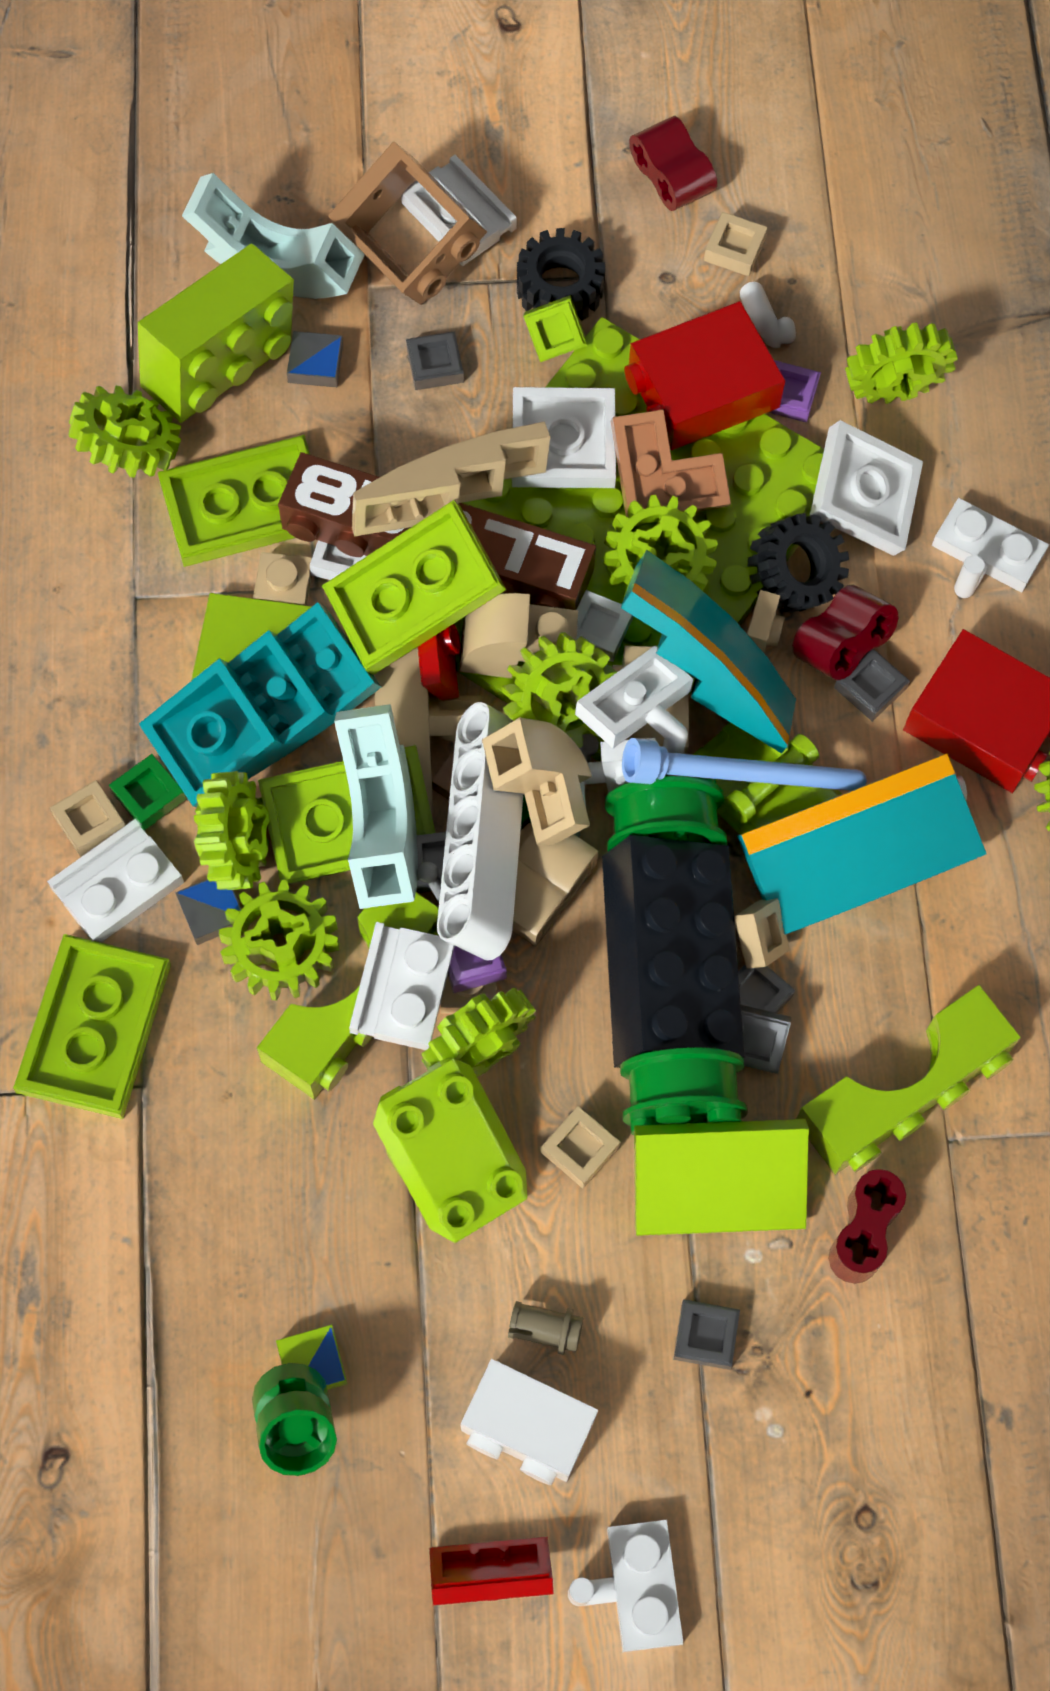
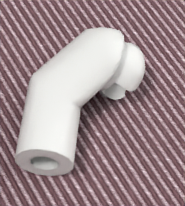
M749 282L745 284L740 290V299L764 343L773 348H780L781 344H791L796 338L793 320L789 317L776 318L764 288L760 283Z

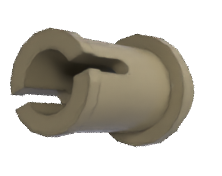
M516 1301L510 1320L508 1338H518L557 1347L558 1354L564 1355L565 1350L576 1352L584 1318L573 1315V1309L567 1308L565 1314L525 1305L522 1302Z

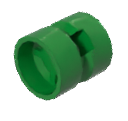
M298 1363L275 1366L263 1374L254 1386L252 1396L258 1446L262 1460L271 1470L282 1475L301 1476L315 1472L329 1461L335 1452L337 1443L325 1379L316 1369Z

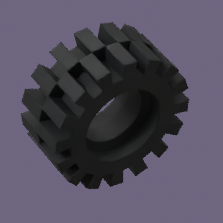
M556 228V237L552 238L548 230L540 232L539 243L532 237L527 241L526 250L522 248L519 253L517 262L518 299L522 298V307L525 311H529L532 308H537L570 295L577 315L583 321L589 317V308L595 312L599 307L600 298L602 299L605 281L603 253L600 248L594 250L595 241L590 237L582 243L581 232L573 230L571 238L564 237L565 228ZM561 267L576 272L579 275V280L570 286L559 287L545 282L542 274L549 269Z
M806 513L796 514L772 523L758 533L761 538L754 540L750 546L751 550L758 553L748 557V567H757L758 572L749 575L751 583L754 584L761 581L763 587L760 590L780 595L777 609L784 607L783 612H800L828 603L833 600L834 597L832 595L837 594L844 587L839 580L848 578L849 569L840 567V563L849 560L848 551L839 553L837 547L845 543L842 535L831 537L830 533L835 526L829 521L820 524L821 517L815 514L806 517ZM791 544L799 545L809 558L811 571L810 577L805 583L798 582L788 569L786 553Z

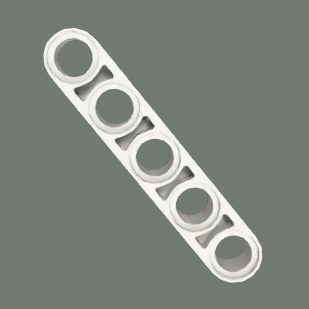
M477 702L464 712L456 730L437 932L440 938L488 961L500 956L511 939L524 794L493 789L482 739L513 722V720L486 703Z

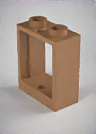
M394 141L328 215L403 294L420 305L427 299L436 296L442 290L447 276L460 262L466 261L477 251L480 240L487 233L411 154ZM416 179L457 222L413 272L408 275L373 239L369 231Z

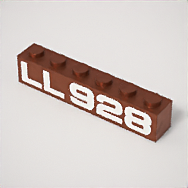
M300 452L278 503L282 529L287 530L293 537L302 541L312 542L318 540L334 545L338 550L352 557L368 556L409 528L354 536L352 530L353 492L380 477ZM459 503L506 588V591L501 594H530L529 604L577 610L594 572L596 545Z

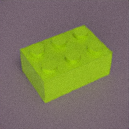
M251 243L138 321L140 387L180 423L196 412L206 411L216 398L233 385L239 386L249 379L253 371L269 359H277L286 352L291 344L294 279Z

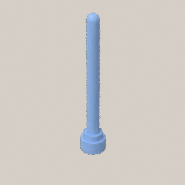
M631 738L626 743L622 756L623 776L629 783L652 784L656 779H663L665 775L849 791L862 787L867 783L866 775L857 769L669 753L664 746H659L657 741L650 739Z

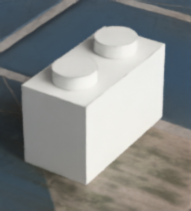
M491 1359L463 1417L461 1431L470 1435L466 1444L471 1448L494 1459H499L503 1451L523 1461L520 1471L540 1482L552 1485L555 1477L565 1482L568 1481L596 1419L598 1409Z

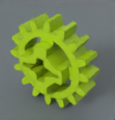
M916 322L912 323L907 330H902L901 326H894L884 331L885 336L874 334L871 336L873 343L870 345H857L855 347L857 355L847 357L848 367L845 368L850 389L854 391L857 399L866 397L867 402L872 404L880 398H884L885 404H889L896 397H900L901 401L918 397V391L922 393L929 392L928 385L931 383H943L946 381L944 373L953 372L956 369L954 361L958 360L952 338L949 337L946 328L937 331L936 325L931 323L923 329H919Z
M116 385L113 393H108L103 387L98 386L94 395L83 392L80 401L74 403L69 420L71 426L68 435L70 438L78 439L75 447L78 452L89 451L92 453L89 462L93 465L102 462L108 466V472L113 474L118 470V467L123 468L129 477L135 478L137 470L142 469L145 474L151 477L155 475L157 467L166 471L171 460H175L181 438H179L181 426L171 423L173 416L168 411H159V403L155 399L149 401L142 397V392L139 390H135L132 395L125 394L121 386Z
M651 495L646 509H643L637 501H632L627 510L629 518L618 513L612 523L617 532H607L604 540V545L615 549L605 553L603 558V565L616 566L617 568L609 580L611 585L625 582L628 589L634 572L630 562L637 565L646 550L656 556V549L654 548L658 545L665 548L664 556L666 558L662 561L682 575L688 573L685 577L703 591L709 582L704 574L712 573L717 564L716 560L706 556L713 553L718 546L717 540L704 539V535L708 532L711 523L709 520L699 523L693 520L697 507L694 505L688 507L684 512L678 510V497L672 496L667 506H660L657 496ZM658 522L656 526L647 531L637 529L644 524ZM679 530H681L686 535L690 543L684 540Z
M560 632L556 645L545 636L539 637L540 650L533 653L524 647L520 652L526 662L522 667L509 665L507 669L516 679L514 684L502 686L501 692L510 700H513L503 707L504 713L513 721L518 718L551 723L563 730L581 748L583 747L582 734L588 731L596 737L598 735L575 715L577 701L616 674L617 671L607 665L610 657L600 648L594 649L595 645L583 636H580L575 642L566 632ZM531 693L533 694V697H534V701H533L532 705H531Z
M246 772L212 773L211 779H204L202 782L205 794H197L196 798L198 806L195 811L194 821L198 825V832L194 843L200 857V864L209 866L207 879L209 882L216 881L217 889L253 888V881H260L261 879L259 867L266 866L267 863L265 857L269 850V840L266 837V828L270 821L267 809L263 805L262 797H255L256 783L255 781L248 782Z
M281 880L278 892H270L266 883L261 882L259 883L260 896L253 899L247 893L242 892L239 894L243 906L242 910L238 911L227 908L225 911L226 918L233 927L219 929L221 943L230 945L220 952L224 964H234L230 972L236 983L249 977L247 986L250 994L255 996L263 986H266L269 989L271 1000H278L281 988L289 987L293 997L298 998L300 997V983L306 981L309 985L317 988L320 982L316 971L318 969L332 971L334 968L333 959L326 952L339 951L338 937L330 934L338 929L335 915L324 916L328 908L327 902L323 897L310 903L311 894L309 886L303 885L296 894L290 893L287 880ZM282 909L293 910L300 913V915L294 916ZM261 915L254 929L247 931L250 924ZM283 933L287 944L276 947L272 936ZM313 948L307 959L298 965L304 951ZM264 963L268 966H271L279 970V972L268 971L258 967L257 965Z
M512 988L506 994L501 991L491 1000H489L485 993L480 994L439 1023L437 1029L442 1035L428 1043L430 1048L422 1052V1062L428 1069L446 1058L457 1059L471 1065L478 1077L486 1073L504 1057L511 1055L520 1046L521 1043L516 1036L528 1029L527 1024L536 1018L534 1015L536 1010L521 989L517 991L516 988Z

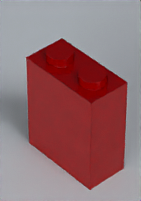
M741 301L632 342L630 345L629 364L624 368L629 388L634 395L641 394L647 405L646 412L664 410L671 451L780 408L785 386V379Z
M962 629L912 707L903 731L939 752L948 754V757L1013 794L1022 778L1030 782L1034 780L1039 771V765L1044 763L1048 756L1040 748L1047 737H1050V677Z

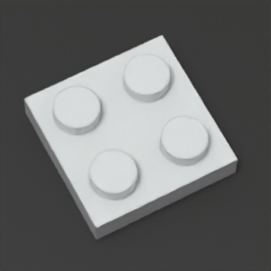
M513 387V428L545 421L550 434L546 473L512 478V487L615 488L616 455L610 423L611 419L615 417V388Z
M840 420L830 426L828 430L810 515L820 516V521L824 523L829 521L836 529L894 556L906 549L923 461Z

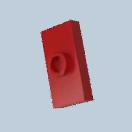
M454 624L418 646L421 685L441 701L459 698L455 654L460 652V638Z
M548 1537L429 1548L433 1606L554 1594Z

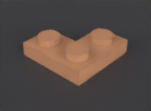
M664 410L618 416L611 419L610 423L626 517L629 518L627 510L632 501H637L643 509H646L651 495L657 496L660 506H667L672 496L678 497L677 509L682 512L692 505L696 506V512L725 508L731 504L723 453L672 461Z

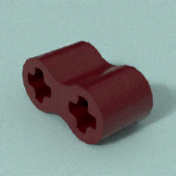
M669 117L630 136L629 146L637 167L652 181L660 199L669 210L675 211L716 191L717 177L712 163L704 152L694 145L685 125L678 117Z
M854 584L847 585L834 596L831 604L823 613L809 618L799 627L792 644L793 653L796 658L835 680L845 679L853 673L868 651L882 646L891 638L898 624V610L894 605Z
M876 1169L868 1171L861 1176L848 1197V1226L842 1229L829 1250L828 1257L832 1271L845 1282L857 1284L867 1281L878 1271L887 1257V1227L901 1212L906 1201L904 1184L897 1175L888 1170ZM873 1190L882 1194L881 1203L884 1206L880 1211L870 1207L872 1198L869 1195ZM855 1242L864 1245L863 1255L866 1258L861 1264L852 1261L853 1251L850 1248Z

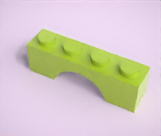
M416 893L413 902L364 908L357 917L360 935L367 947L370 948L375 924L379 922L384 923L386 927L399 930L401 927L439 936L437 932L439 908L418 893ZM360 985L348 997L331 1005L305 1007L290 1004L257 1046L261 1063L314 1100L323 1088L331 1091L345 1074L348 1063L344 1060L357 1044L364 1047L373 1038V1036L358 1033V1035L352 1034L349 1030Z
M980 985L934 1016L926 1029L931 1052L930 1065L927 1075L920 1081L900 1090L882 1091L863 1086L846 1076L801 1107L796 1119H806L809 1128V1141L835 1175L849 1165L854 1172L861 1170L882 1153L877 1145L893 1134L899 1141L905 1139L926 1122L922 1116L924 1112L937 1103L943 1110L949 1108L970 1091L966 1083L981 1072L986 1079H990L1014 1060L1009 1053L1021 1037Z

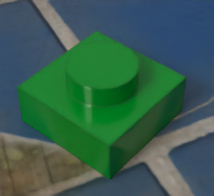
M150 754L109 784L112 794L131 817L136 819L144 831L186 800L180 786L153 754Z

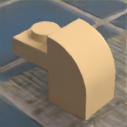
M499 594L465 616L462 624L459 672L511 678L512 674L507 670L509 665H517L519 661L526 662L520 652L524 647L533 653L539 651V637L545 636L556 645L560 632H566L576 642L578 611L529 604L530 594Z
M518 718L482 739L493 789L525 795L537 845L552 846L590 826L580 783L592 777V774L581 750L563 730L548 722Z

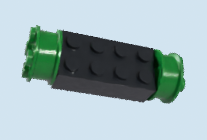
M665 775L663 779H656L652 784L627 783L621 785L605 797V809L614 817L615 832L607 842L608 852L602 856L614 1068H620L621 1076L629 1080L631 1107L623 1111V1122L631 1126L632 1135H634L635 1125L740 1122L748 1114L747 1105L738 1100L737 1073L744 1068L743 1058H745L729 846L727 845V835L722 829L718 828L717 809L724 802V793L716 784V779Z

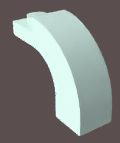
M214 173L200 177L182 214V217L208 240L204 251L220 264L249 244H254L294 279L293 296L317 299L347 294L365 255L333 223L310 229H295L279 225L264 218L242 201Z
M391 704L337 712L334 722L346 769L353 816V838L348 862L359 908L413 902L415 900L418 877L415 811L404 745L399 744Z

